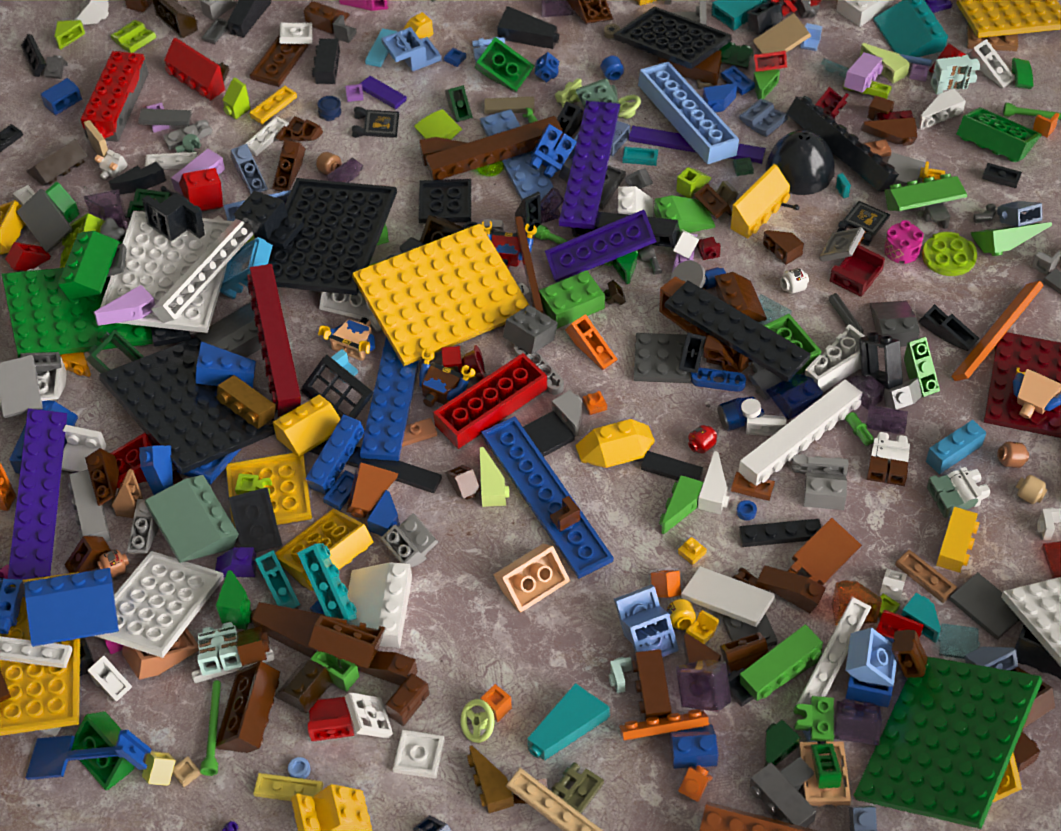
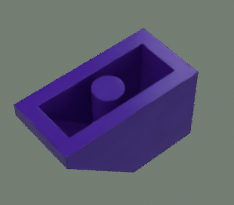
M233 547L217 558L215 571L223 573L224 577H226L228 570H230L236 577L255 578L257 568L255 559L257 557L254 547Z

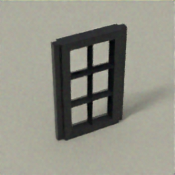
M329 355L322 358L300 390L312 399L319 394L325 398L329 390L332 389L340 396L338 402L335 405L332 404L340 419L344 413L338 407L343 400L354 407L348 416L356 419L374 393ZM326 367L336 374L330 383L321 376ZM338 378H341L349 385L343 394L333 386ZM317 379H320L327 385L322 394L312 387ZM352 388L362 396L357 404L346 397Z

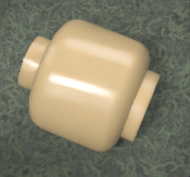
M1028 475L1025 479L1021 477L1016 485V488L1019 489L1017 492L1018 497L1030 504L1040 503L1048 489L1045 488L1046 483L1033 475Z

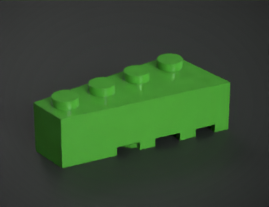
M805 624L740 674V684L756 701L767 698L774 690L817 664L822 656L823 642Z

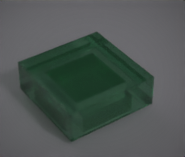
M750 157L733 160V167L737 176L754 174Z

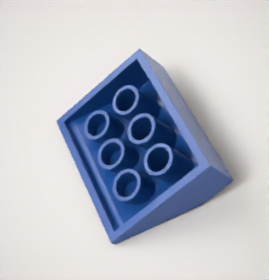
M110 568L24 582L32 647L119 632Z

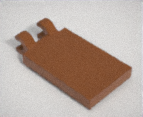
M831 518L794 554L791 559L795 563L787 572L797 574L803 569L810 575V579L823 586L862 545Z

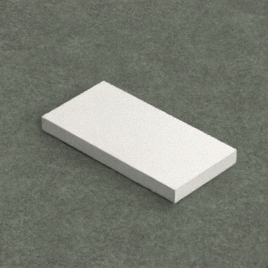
M700 566L681 593V599L757 627L775 599V594Z

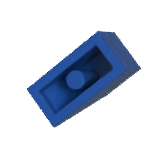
M737 83L704 87L703 100L714 112H722L736 98Z
M387 490L367 519L369 531L383 536L395 524L398 527L400 526L398 513L391 494Z

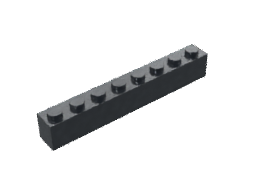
M807 96L795 97L786 112L789 117L805 130L813 131L822 137L837 157L878 191H885L884 189H889L890 185H893L899 175L894 170V166L885 163L880 155L870 151L871 148L859 142V138L856 135L848 133L845 126L836 123V119L831 115L825 114L822 107L814 105L811 98Z

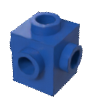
M549 52L545 53L536 60L535 74L545 82L554 79L558 75L559 60Z

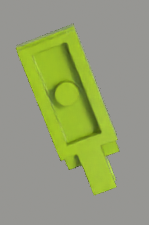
M872 81L869 88H866L863 93H859L876 95L887 99L892 87Z

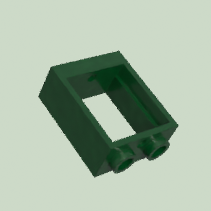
M114 330L111 333L106 332L99 339L102 342L99 346L95 344L88 351L90 355L85 360L101 374L111 370L96 357L110 341L132 362L144 356Z

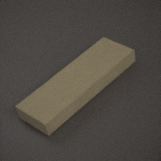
M534 96L484 98L485 114H496L510 109L513 113H527L526 107L531 108L535 112Z

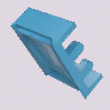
M257 237L242 246L227 263L220 292L232 299H235L236 293H242L243 286L239 282L247 286V275L250 274V267L268 264L273 245Z

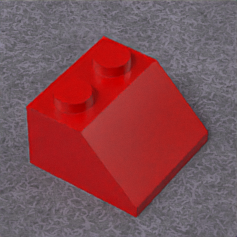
M216 168L182 174L179 186L183 197L187 198L189 202L197 205L202 212L223 208L222 186Z

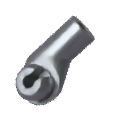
M987 204L984 213L974 214V222L992 220L997 212L996 205Z

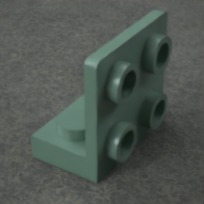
M607 78L576 89V93L584 108L586 101L619 103L617 89L615 85H610Z

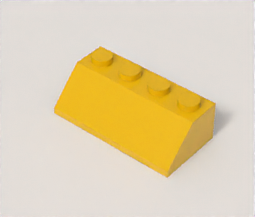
M773 164L733 204L731 230L747 239L752 234L757 233L759 227L763 223L765 224L769 217L779 210L781 204L786 203L790 198V185L777 165Z

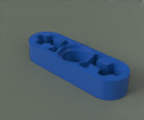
M699 367L698 374L691 373V382L698 387L740 392L745 389L746 377L738 372ZM715 377H721L723 378V381L715 382L713 379Z

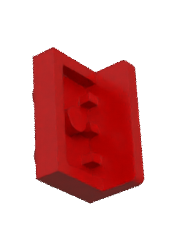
M884 610L875 631L884 637L894 638L896 631L914 630L920 639L924 625Z

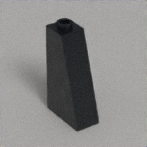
M239 0L227 21L230 34L244 38L272 1Z
M506 6L497 26L498 38L504 37L505 41L554 49L555 44L559 42L560 38L557 26Z

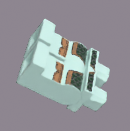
M968 55L936 59L930 83L935 94H941L943 90L947 89L957 90L961 87L962 89H968L969 83H974L977 80L974 70H979L980 63L978 59H970Z
M232 622L224 623L222 628L216 630L212 627L203 628L202 633L198 634V663L203 676L221 672V663L224 671L243 667L237 650V630ZM237 658L236 662L227 663L229 659ZM209 663H216V666L206 668Z

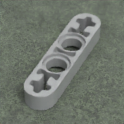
M514 346L516 357L524 353L530 360H538L536 365L542 371L549 372L547 375V391L550 394L558 395L563 392V379L537 351L531 355L528 352L525 353L523 349L520 350V347Z

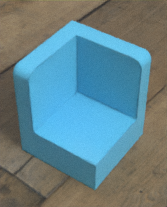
M343 349L331 357L352 375L358 374V370L349 363L347 353Z

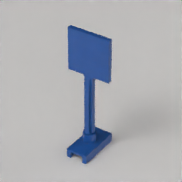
M128 729L120 730L117 744L114 747L71 750L75 738L73 735L37 738L25 778L32 780L64 777L68 761L115 756L124 757L137 769L143 770L147 769V764L143 762L146 753H151V748Z

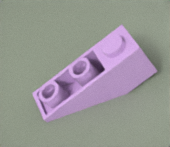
M140 285L94 311L96 323L100 326L141 319L153 312L151 309L155 305L154 297Z

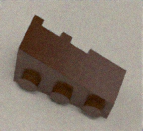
M320 615L314 625L308 646L319 652L333 655L338 659L352 662L359 667L369 668L380 647L386 627L379 626L378 629L367 628L366 623H359V626L346 624L347 620Z

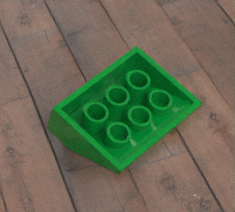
M979 107L963 116L956 135L961 136L960 138L964 141L976 143V146L980 148H988L996 155L1002 154L1009 161L1019 162L1025 158L1042 133Z

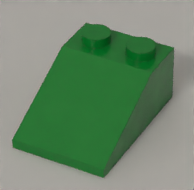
M494 37L477 60L474 68L487 78L517 92L535 65Z

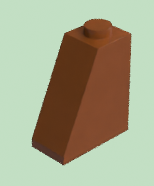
M360 463L355 471L346 512L351 513L354 517H366L383 496L384 492L398 477V473Z

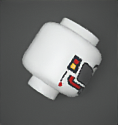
M799 268L784 272L780 279L782 289L789 294L804 291L809 282L807 273H804Z

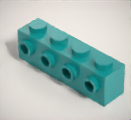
M324 543L313 544L298 552L297 554L325 616L347 620V623L357 619L356 607L347 596V587L340 581V573L337 566L330 559L331 553L326 545L324 546Z

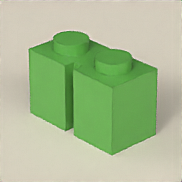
M319 651L311 658L314 662L326 667L333 684L345 692L360 677L357 665L352 662L338 659L333 655Z

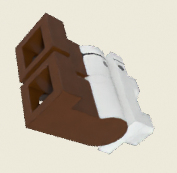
M879 432L877 438L874 439L867 480L884 483L889 464L887 483L905 486L910 449L907 436L899 435L896 441L888 440L889 435L887 433ZM872 472L881 473L882 475L875 476L872 474ZM892 476H898V477H902V478H901V479H894Z

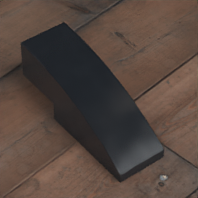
M155 161L142 169L137 165L108 182L113 195L134 193L136 188L148 189L167 180L163 168Z
M935 304L918 321L937 337L966 351H969L980 339L952 313L947 316Z

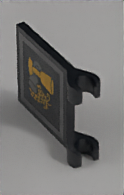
M359 106L354 108V117L356 119L365 117L364 128L358 125L352 126L353 138L361 136L397 138L399 112L366 110Z
M858 201L847 216L838 223L839 228L837 232L846 230L848 226L853 228L862 227L866 231L862 243L869 246L874 236L889 219L890 214Z

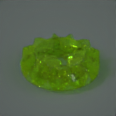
M498 161L488 166V168L487 165L479 167L477 171L483 176H496L503 171L504 163Z

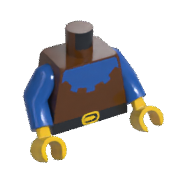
M423 349L421 355L424 358V362L421 363L419 373V386L422 388V393L425 397L423 403L428 407H433L435 402L445 405L466 390L469 384L468 379L475 376V370L471 368L467 374L469 366L465 365L461 369V374L435 362L429 364L434 359L435 354L431 351L430 356L426 357L427 350Z

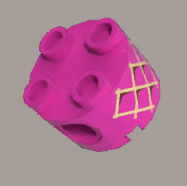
M907 220L892 225L887 231L884 246L886 256L896 263L904 261V264L915 261L920 254L924 237L923 232Z

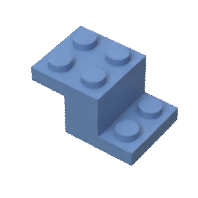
M411 27L381 38L382 44L394 61L404 60L412 72L442 61L440 53L429 38L419 39Z
M653 585L614 599L624 636L633 644L635 653L661 649L662 657L679 651L669 613L660 606Z

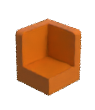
M1055 113L1051 119L1037 115L1032 130L1042 133V136L1048 138L1056 128L1059 113Z
M680 570L651 572V585L655 587L657 597L669 598L681 595Z
M496 684L480 698L489 704L494 714V720L497 722L512 709L511 696Z

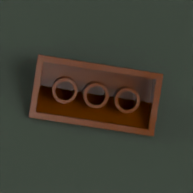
M259 661L236 672L216 739V749L249 753L260 749L264 740L263 734L269 722L270 709L274 704L275 691L279 686L280 671Z

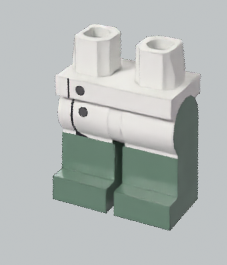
M963 467L941 477H937V475L929 477L927 489L934 501L937 502L936 505L944 518L952 515L954 507L964 510L980 506L982 499L990 495V489L987 484L980 486L976 484L981 481V474L978 469L968 471L966 467Z

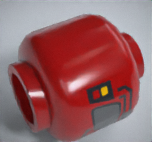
M700 425L688 435V446L693 452L704 454L716 445L717 433L711 426Z

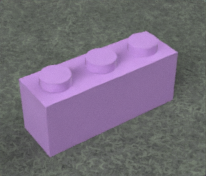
M864 52L847 71L844 87L863 93L866 88L870 87L872 81L876 80L877 75L881 74L883 58Z
M206 149L171 177L174 190L182 194L179 182L183 173L216 168L218 175L225 170L223 158L210 149Z

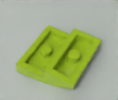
M137 20L130 22L110 35L114 42L130 53L135 52L157 38L155 32L146 29L144 23Z
M443 109L426 116L414 125L416 130L425 139L439 137L451 140L462 130Z

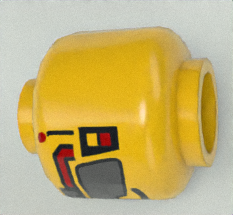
M677 599L667 607L666 611L669 613L672 627L675 629L686 630L696 621L695 611L688 600Z

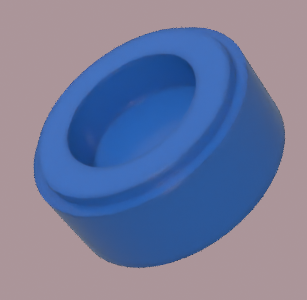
M749 500L741 501L737 505V516L745 521L752 520L756 516L757 506Z

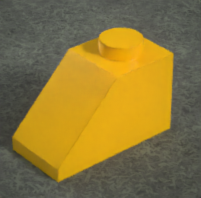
M423 12L410 18L404 29L411 27L419 39L433 35L432 20Z

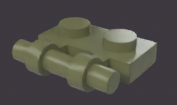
M573 762L570 768L567 767L564 770L563 777L558 783L555 782L551 789L558 797H564L563 801L582 814L603 786L604 779L587 768L580 775L577 773L580 766ZM570 781H574L575 783L570 788V790L567 789L566 786L568 785V783Z

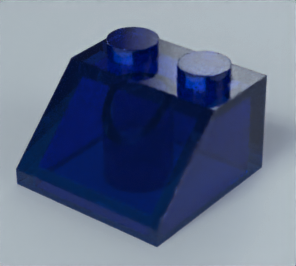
M796 374L788 382L784 380L766 390L787 420L801 414L823 395V391L813 378L802 374Z

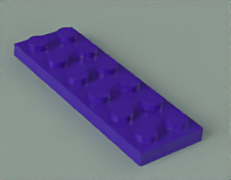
M641 210L545 250V254L553 278L557 283L657 241L645 210Z

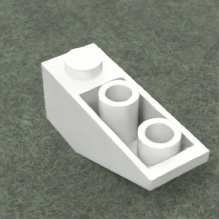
M955 89L939 94L921 114L918 128L921 130L954 116H959L963 113L966 101Z

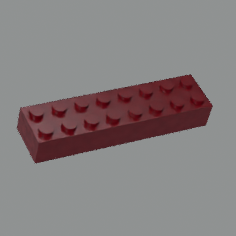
M272 264L250 267V274L247 275L248 293L251 294L250 301L252 311L255 314V326L258 328V341L261 343V355L265 361L264 368L269 381V393L272 394L271 402L276 404L275 410H277L279 417L301 406V395Z

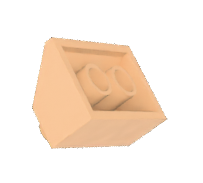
M544 543L493 574L503 594L520 613L570 581L554 547Z

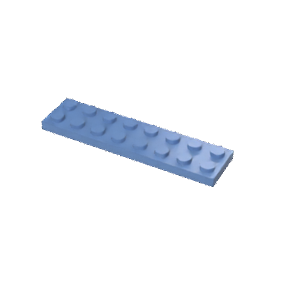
M511 109L480 118V124L487 137L520 127ZM533 151L501 161L521 201L539 191L541 210L561 204V199L552 182L543 174L544 168L542 164L537 170L529 166L531 161L530 155Z

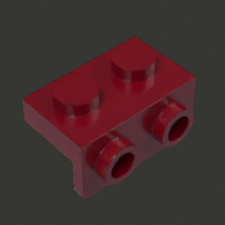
M829 86L815 105L822 107L825 114L835 118L839 114L838 109H842L846 105V98L849 94L846 93L841 97Z

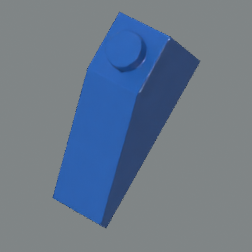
M171 445L139 447L140 466L153 495L173 486L172 459L170 457Z

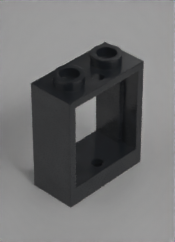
M877 332L867 333V336L859 338L862 381L886 389L903 384L900 340L893 339L891 336L878 335ZM877 346L884 348L885 371L879 370Z

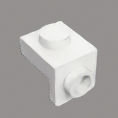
M1042 509L1037 529L1038 532H1041L1043 540H1051L1055 531L1054 523H1059L1061 520V509Z

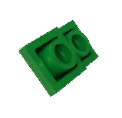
M1013 58L1012 74L1015 75V87L1031 89L1033 87V73L1029 60Z

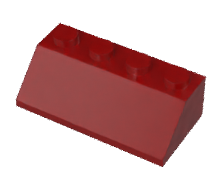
M175 37L164 59L166 72L210 101L224 92L225 86L220 66Z

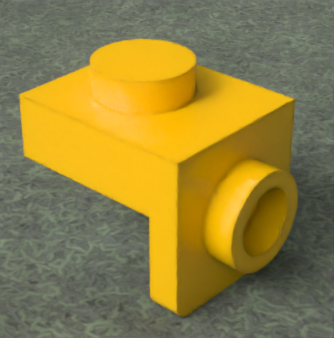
M926 161L925 167H921L919 178H922V182H924L923 178L927 177L939 179L940 175L945 174V171L929 169V162Z
M702 610L699 612L697 620L686 629L685 634L687 633L705 644L714 636L719 619Z

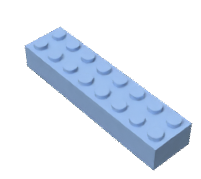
M669 61L640 70L638 82L640 89L707 165L737 155L739 138Z

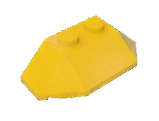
M628 419L593 429L575 445V448L582 463H590L595 466L608 468L643 458L655 443V439L649 425Z

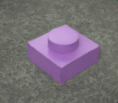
M362 84L345 86L347 102L364 100Z

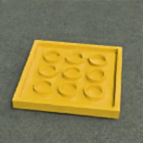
M294 453L229 463L226 466L229 497L239 495L235 492L239 474L258 475L259 480L270 478L272 486L266 485L264 487H268L270 490V498L277 525L312 519L308 483L305 479L307 474L304 454L298 457ZM230 507L231 522H232V524H233L234 527H235V523H234V519H233V515H232V511H231V507Z

